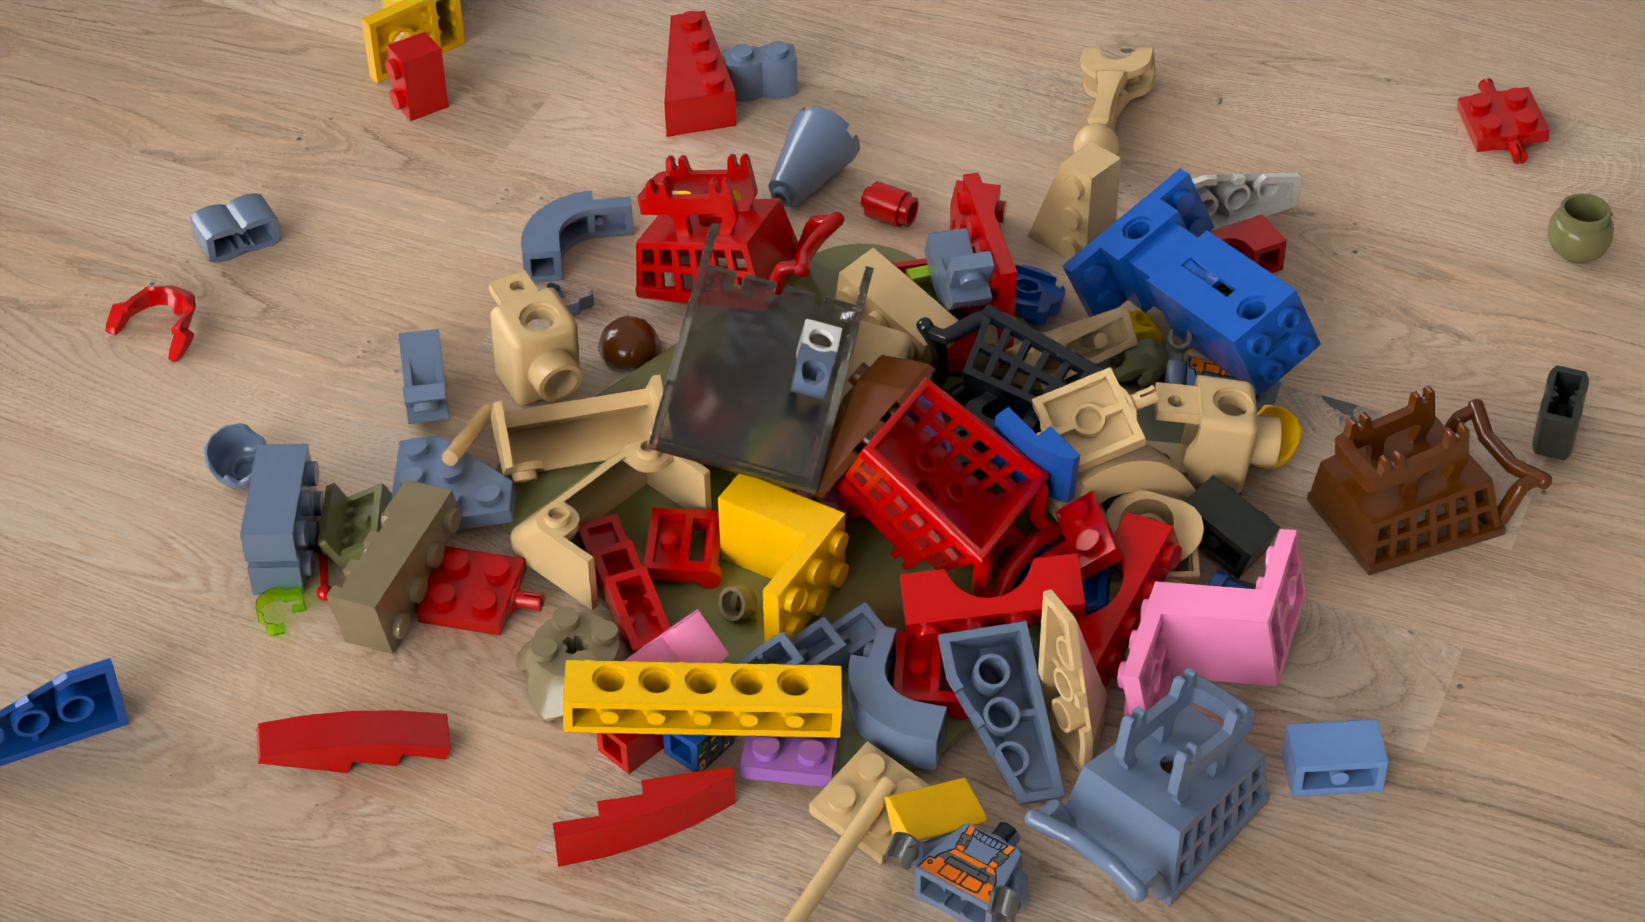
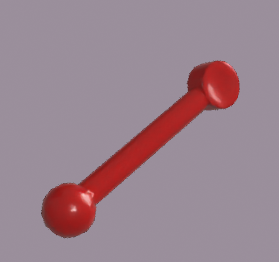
M318 545L314 546L315 550L319 552L320 586L317 588L316 595L320 600L328 601L326 595L332 588L329 586L328 561L327 556Z

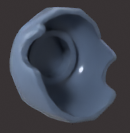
M239 423L223 426L210 436L204 447L205 463L217 481L235 490L238 488H249L257 445L267 444L263 436L254 432L246 424Z

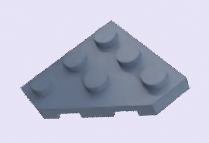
M440 435L413 438L399 442L391 500L405 479L453 491L458 509L461 510V521L458 530L514 522L517 492L512 480L467 452L464 453L454 466L446 465L442 461V454L451 442Z

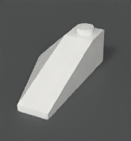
M1297 172L1203 175L1192 179L1215 227L1210 231L1212 232L1259 215L1266 217L1297 206L1301 176Z

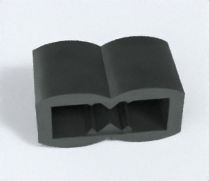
M1557 365L1549 372L1532 440L1535 454L1565 460L1572 453L1589 386V378L1586 371Z

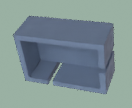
M308 444L257 445L240 532L245 560L248 562L247 569L253 595L304 594L307 576L314 575L315 558L312 546L319 545L318 534L320 528L317 516H322L324 493L316 489L319 482V467L317 461H311Z

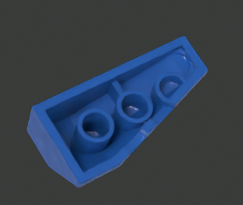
M111 658L63 672L0 710V766L128 725L129 722Z

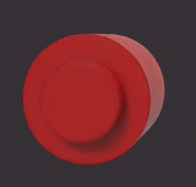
M876 181L871 187L865 188L861 197V207L864 208V215L866 217L896 227H901L902 225L910 226L916 218L919 200L913 197L910 191Z

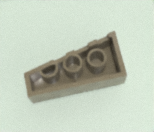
M405 479L381 514L382 528L380 531L370 530L364 539V554L361 559H351L343 570L344 576L348 578L342 587L333 585L326 595L345 642L393 654L399 640L407 636L411 624V615L417 603H422L428 589L427 580L432 574L433 569L441 565L446 542L450 534H454L460 525L461 510L458 509L452 490Z

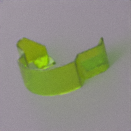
M276 587L266 590L257 598L255 608L258 622L265 624L268 635L284 634V623H267L261 609L268 603L276 600L284 602L301 600L304 603L291 605L292 613L307 611L301 588L295 587L283 590Z

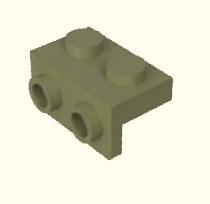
M335 483L326 486L318 544L321 551L326 556H330L342 570L345 569L351 559H361L364 554L363 541L370 530L379 532L382 528L381 514L391 501L392 493L383 483H380L347 497Z

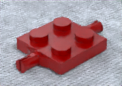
M1487 78V82L1483 79L1478 84L1481 93L1458 97L1457 110L1476 152L1507 150L1515 164H1519V160L1522 164L1528 159V154L1524 149L1525 146L1549 141V127L1529 87L1497 91L1492 79Z
M445 546L443 561L438 568L433 569L432 574L429 576L426 596L423 602L419 604L416 614L420 623L501 636L508 617L517 607L541 612L545 596L543 593L521 591L520 585L527 569L524 558Z

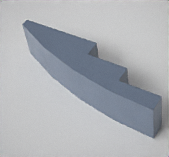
M864 602L832 624L825 617H822L791 639H788L782 631L733 664L841 666V669L849 666L851 654L863 656L866 642L873 643L879 625L884 626V624L868 604Z

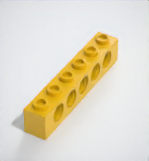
M566 660L563 691L564 732L840 738L842 716L841 666Z

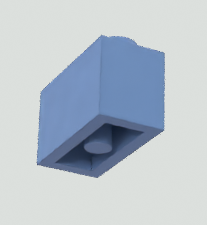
M1377 719L1323 723L1305 722L1286 725L1282 758L1292 797L1383 791L1389 761Z

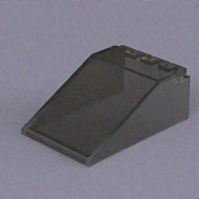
M711 223L647 449L816 495L874 268L865 266L853 303L824 296L822 306L819 307L814 305L816 293L785 285L782 296L776 295L774 293L777 282L745 274L743 285L735 283L737 271L710 264L719 228L718 224ZM806 319L842 328L835 364L832 368L823 400L790 391L796 363L797 347ZM815 334L809 337L810 342L825 347L831 346V341L824 335Z

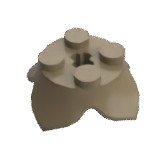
M562 607L553 613L552 619L547 620L535 632L534 637L518 652L516 666L523 672L528 671L530 701L545 723L563 718L566 660L625 661L631 655L624 644L626 642L621 632L618 631V627L614 622L605 620L595 614L577 612L571 607Z

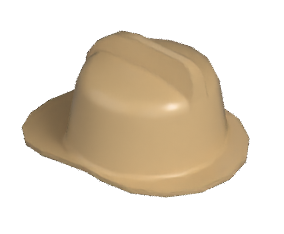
M1137 490L1135 493H1124L1115 499L1106 513L1113 534L1116 532L1126 512L1172 525L1182 548L1180 561L1193 554L1202 542L1204 533L1202 516L1194 506L1178 499L1151 491Z

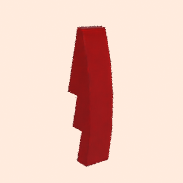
M617 513L580 523L576 534L582 549L594 557L596 582L619 631L633 654L670 628L647 567L641 565L632 540H627Z
M403 710L344 711L258 723L256 729L258 764L348 773L352 762L397 766L402 755L446 759L451 749L447 714Z
M733 766L641 780L642 795L597 801L598 816L554 822L553 831L558 867L604 858L654 843L695 826L736 803Z

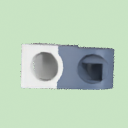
M810 319L805 320L796 352L791 392L821 400L824 399L831 371L835 364L842 328ZM815 334L824 335L831 341V346L825 347L810 342L809 337Z

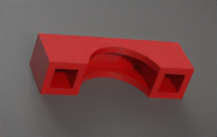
M1126 512L1114 533L1123 555V559L1114 563L1116 570L1123 575L1121 588L1115 598L1104 608L1084 615V618L1077 619L1105 689L1110 679L1118 675L1119 665L1124 661V654L1129 646L1131 632L1139 628L1143 600L1149 599L1155 581L1164 582L1169 571L1174 570L1178 566L1182 554V548L1172 525L1130 512Z
M1078 553L1033 558L1027 577L1016 589L1005 595L992 598L977 597L964 592L952 582L945 569L900 574L907 639L917 638L919 642L937 641L939 634L1027 621L1029 629L1032 627V624L1041 623L1043 592L1052 589L1076 620L1084 618L1085 598Z

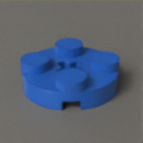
M1016 265L1015 316L1024 318L1026 322L1032 325H1044L1047 323L1048 317L1058 314L1062 309L1065 288L1063 285L1061 288L1055 285L1057 278L1047 271L1027 265Z

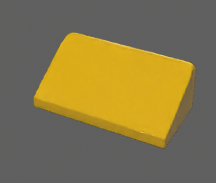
M965 777L884 797L892 836L895 832H905L918 840L956 831L963 824L975 826L987 822L986 814Z

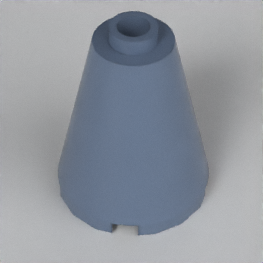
M813 106L811 110H805V107L799 110L793 119L768 184L772 199L780 198L784 207H797L856 158L860 151L859 138L857 135L854 138L851 137L846 130L849 124L842 117L820 106Z

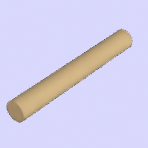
M489 404L481 406L444 451L442 461L446 465L454 466L491 421L493 406Z

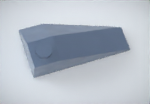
M1027 621L939 634L938 640L947 681L1018 804L1024 805L1064 798V787Z

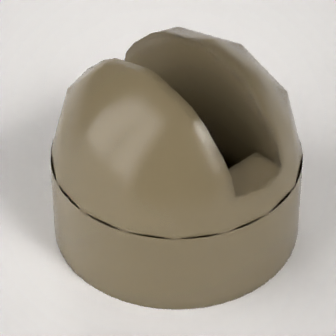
M735 585L726 587L721 591L718 605L724 618L729 621L746 619L754 613L757 607V598L755 593L748 587Z

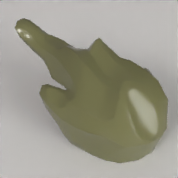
M1145 338L1112 361V365L1116 368L1112 371L1116 375L1118 383L1131 381L1141 376L1138 380L1140 388H1148L1151 385L1155 387L1156 382L1160 383L1164 379L1167 360H1170V357L1157 340Z

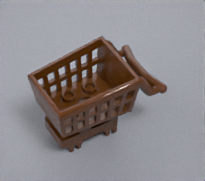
M1428 385L1423 388L1422 396L1417 391L1410 393L1408 405L1373 421H1371L1366 412L1359 415L1358 423L1352 417L1347 419L1344 432L1335 438V455L1320 462L1311 491L1307 494V501L1368 575H1372L1504 535L1506 531L1505 525L1511 519L1527 492L1536 487L1544 490L1548 489L1552 484V476L1515 457L1493 432L1484 402L1481 399L1471 400L1467 407L1454 412L1446 424L1443 425L1435 416V391ZM1469 420H1472L1478 441L1507 473L1519 478L1508 489L1498 507L1492 478L1469 454L1470 432L1465 426V423ZM1461 498L1465 506L1456 509V499ZM1445 504V513L1437 515V506ZM1425 511V520L1417 522L1418 514ZM1467 518L1468 529L1458 532V521ZM1406 519V526L1398 528V522ZM1478 519L1483 523V525L1479 526ZM1446 525L1447 536L1438 538L1437 528ZM1386 526V533L1378 535L1379 528ZM1426 532V542L1417 544V535ZM1406 539L1405 548L1397 550V541ZM1385 546V554L1376 556L1377 548Z

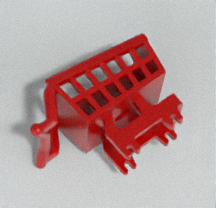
M744 153L740 157V164L737 162L736 155L730 154L727 158V170H692L687 156L681 155L678 159L679 166H677L674 156L669 155L665 160L666 171L659 172L653 178H650L646 182L644 189L637 196L641 215L658 216L636 241V296L642 299L767 314L772 305L777 302L780 294L794 274L800 278H804L809 274L810 261L821 245L843 225L844 216L840 212H833L831 215L811 216L806 222L798 242L781 199H755L758 188L748 154ZM733 190H737L741 194V200L735 199ZM671 191H688L691 194H672ZM681 256H689L691 264H682ZM699 257H707L709 265H700ZM718 258H726L728 267L719 266ZM736 259H745L747 268H739ZM664 272L674 274L675 287L665 286ZM683 274H692L694 289L685 288ZM702 275L711 276L714 292L704 291ZM721 276L731 278L734 294L724 293ZM741 278H750L755 297L744 295Z
M926 377L858 454L854 463L841 476L836 485L842 494L838 505L841 508H844L846 505L850 506L852 510L848 515L852 519L861 515L865 516L896 547L890 556L895 560L898 557H902L905 562L901 566L905 570L923 560H926L935 570L945 569L946 572L973 564L972 592L977 597L992 598L1011 592L1015 579L1034 554L1064 536L1058 522L1052 523L1045 516L1048 501L1046 481L1051 475ZM921 395L934 404L930 409H927L918 401ZM909 410L920 418L917 423L907 415ZM940 410L952 418L948 424H945L935 416ZM927 424L937 432L933 438L923 430ZM958 425H961L971 434L963 439L953 430ZM944 439L954 446L949 452L939 444ZM978 439L989 447L982 454L971 446ZM961 453L971 461L965 466L955 459ZM997 454L1008 462V464L1000 469L989 461ZM978 468L988 475L980 481L972 474ZM1015 470H1019L1027 479L1017 484L1007 475ZM996 482L1005 489L997 495L988 489V487ZM1029 504L1028 514L1030 521L1039 531L1024 539L999 571L993 591H991L989 583L992 559L989 553Z

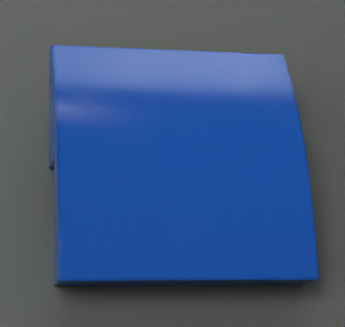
M1009 407L996 415L994 431L1051 475L1046 481L1048 497L1066 503L1074 499L1080 454L1051 426L1037 435ZM998 454L992 458V461L1000 468L1008 464ZM1019 470L1009 474L1018 482L1027 479Z

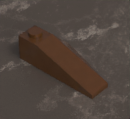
M880 355L870 367L863 362L847 380L853 387L842 398L806 498L819 502L854 463L858 454L925 377L929 378L936 369L928 363Z

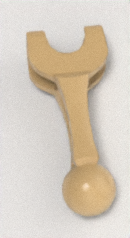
M1084 47L1080 58V69L1085 73L1082 79V87L1087 95L1096 100L1093 110L1087 118V125L1080 129L1074 138V153L1090 142H1093L1118 156L1120 142L1115 133L1116 123L1130 100L1143 96L1152 90L1156 72L1154 47H1136L1132 55L1116 60L1108 59L1101 55L1102 47Z

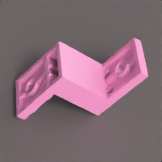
M1279 530L1274 547L1269 546L1265 559L1266 573L1264 577H1258L1256 589L1155 581L1149 599H1144L1142 602L1139 628L1131 632L1127 661H1122L1118 668V687L1124 689L1126 698L1124 716L1128 714L1132 717L1133 709L1137 706L1145 711L1149 710L1168 695L1173 678L1178 675L1183 677V672L1187 668H1191L1197 672L1198 676L1204 677L1209 681L1278 687L1306 598L1297 530Z

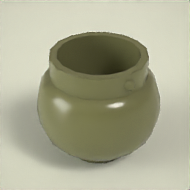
M1585 193L1572 194L1565 197L1561 202V206L1553 213L1549 221L1548 240L1552 249L1566 261L1575 264L1600 258L1609 249L1613 241L1614 223L1611 219L1613 213L1608 203L1602 198Z

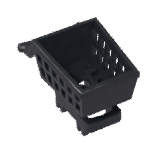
M991 304L986 305L983 311L970 314L944 329L935 326L927 317L920 318L916 324L917 330L931 349L932 367L936 369L933 372L932 382L957 402L964 400L965 408L993 430L995 416L1009 407L1035 433L1041 432L1040 421L1032 406V399L1041 396L1032 391L1037 382L1048 386L1043 393L1046 394L1068 385L1063 380L1070 369L1081 375L1078 380L1104 370V368ZM997 328L1003 330L999 341ZM979 329L963 369V382L949 390L942 388L949 376L947 343L956 342ZM1011 336L1022 341L1015 357L1004 352ZM1031 347L1042 353L1034 367L1024 362ZM1051 358L1062 364L1054 377L1043 372ZM999 362L1010 367L1005 377L999 375ZM1018 372L1028 376L1024 386L1014 383ZM958 425L953 430L960 437L965 436L964 439L971 434L961 425ZM979 439L971 445L981 454L988 450ZM962 453L956 459L963 466L971 462ZM992 459L989 460V461L992 462L996 467H998V468L1000 469V467H999L997 464H995V463L992 461ZM976 469L972 474L976 476L981 469ZM1007 475V476L1010 477L1015 483H1017V484L1019 483L1017 480H1015L1014 478H1012L1010 475Z

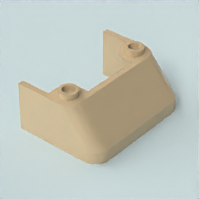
M661 375L652 376L645 389L504 412L502 401L493 402L491 412L493 434L502 473L505 477H512L513 483L538 479L537 473L604 462L635 441L645 437L659 438L668 444L672 442Z
M645 437L639 439L603 462L518 524L512 530L510 536L512 552L515 557L524 558L525 564L591 610H594L599 606L594 557L571 542L577 536L576 533L579 530L580 523L603 517L646 484L684 509L712 510L710 470L659 438Z

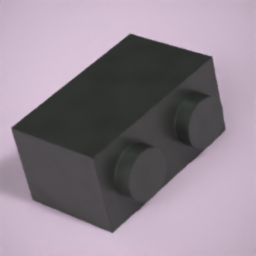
M1212 475L1186 501V503L1194 506L1202 516L1204 533L1198 548L1237 579L1267 551L1280 529V526L1274 523L1264 512L1255 508L1231 486L1223 483L1215 475Z

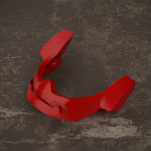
M173 285L147 286L125 303L120 302L112 305L106 322L107 333L117 335L130 317L138 312L157 305H167L172 308L175 315L179 316L184 313L171 329L174 336L170 345L168 359L172 362L178 361L191 345L194 333L188 328L196 308L195 295Z

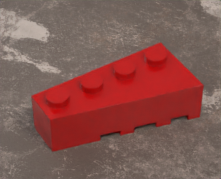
M705 10L697 12L687 11L683 14L671 15L664 99L666 137L736 126L735 89Z

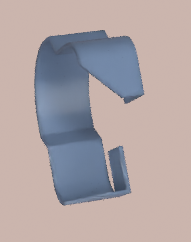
M553 282L547 283V288L556 289L561 299L565 298L559 285ZM593 290L588 292V296L579 298L577 303L566 305L573 316L580 315L581 310L594 305Z

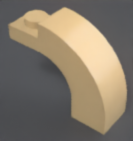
M1146 444L1143 447L1079 472L1074 499L1066 503L1048 497L1046 509L1059 523L1055 511L1090 491H1093L1102 503L1113 496L1123 493H1135L1137 490L1151 491L1185 502L1196 490L1163 453Z

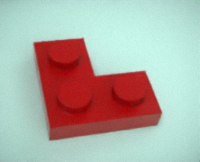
M1093 491L1055 511L1066 541L1037 557L1078 553L1082 582L1123 559L1101 502Z

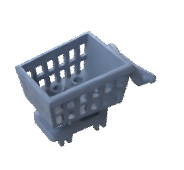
M1187 668L1183 672V677L1178 675L1173 679L1169 694L1147 711L1137 706L1133 709L1132 717L1127 714L1122 718L1117 743L1083 766L1066 805L1054 799L1038 810L1031 809L1025 815V824L1069 846L1106 872L1134 902L1140 903L1144 901L1149 891L1155 899L1162 900L1170 906L1269 801L1270 794L1267 793L1265 754L1242 740L1251 732L1255 712L1242 701L1204 677L1198 676L1197 672L1191 668ZM1189 704H1198L1217 714L1224 720L1223 727ZM1162 763L1173 764L1171 774L1165 772L1160 765Z

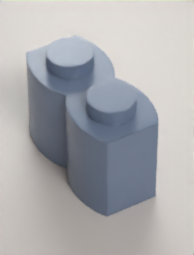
M775 41L759 48L739 44L723 50L724 63L735 89V101H752L761 97L778 99L798 94L797 57L793 44Z
M261 194L242 195L231 200L226 205L216 204L201 208L190 216L193 237L210 262L228 261L239 256L245 250L257 251L272 246L281 239L278 218Z

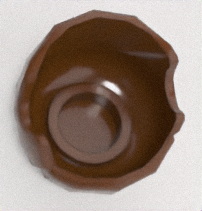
M626 315L612 321L604 328L600 336L598 351L609 367L617 369L631 367L637 369L644 365L649 358H654L661 353V343L655 329L645 319Z

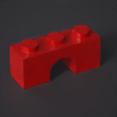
M1263 215L1211 232L1270 273L1283 270L1287 240Z

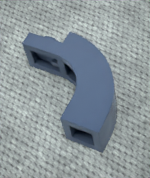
M591 190L561 197L538 210L525 225L521 237L523 268L534 283L563 280V256L571 247L582 241L634 235L631 197L593 200Z
M967 228L928 233L924 252L931 281L941 306L948 311L988 305L992 299L989 281L994 268L991 251L973 253Z
M431 329L398 333L404 378L403 395L408 424L449 420L439 330Z
M879 625L874 642H866L863 656L852 654L850 656L848 703L852 721L866 741L893 760L909 766L936 771L946 738L947 707L914 701L902 696L889 684V679L896 660V628Z

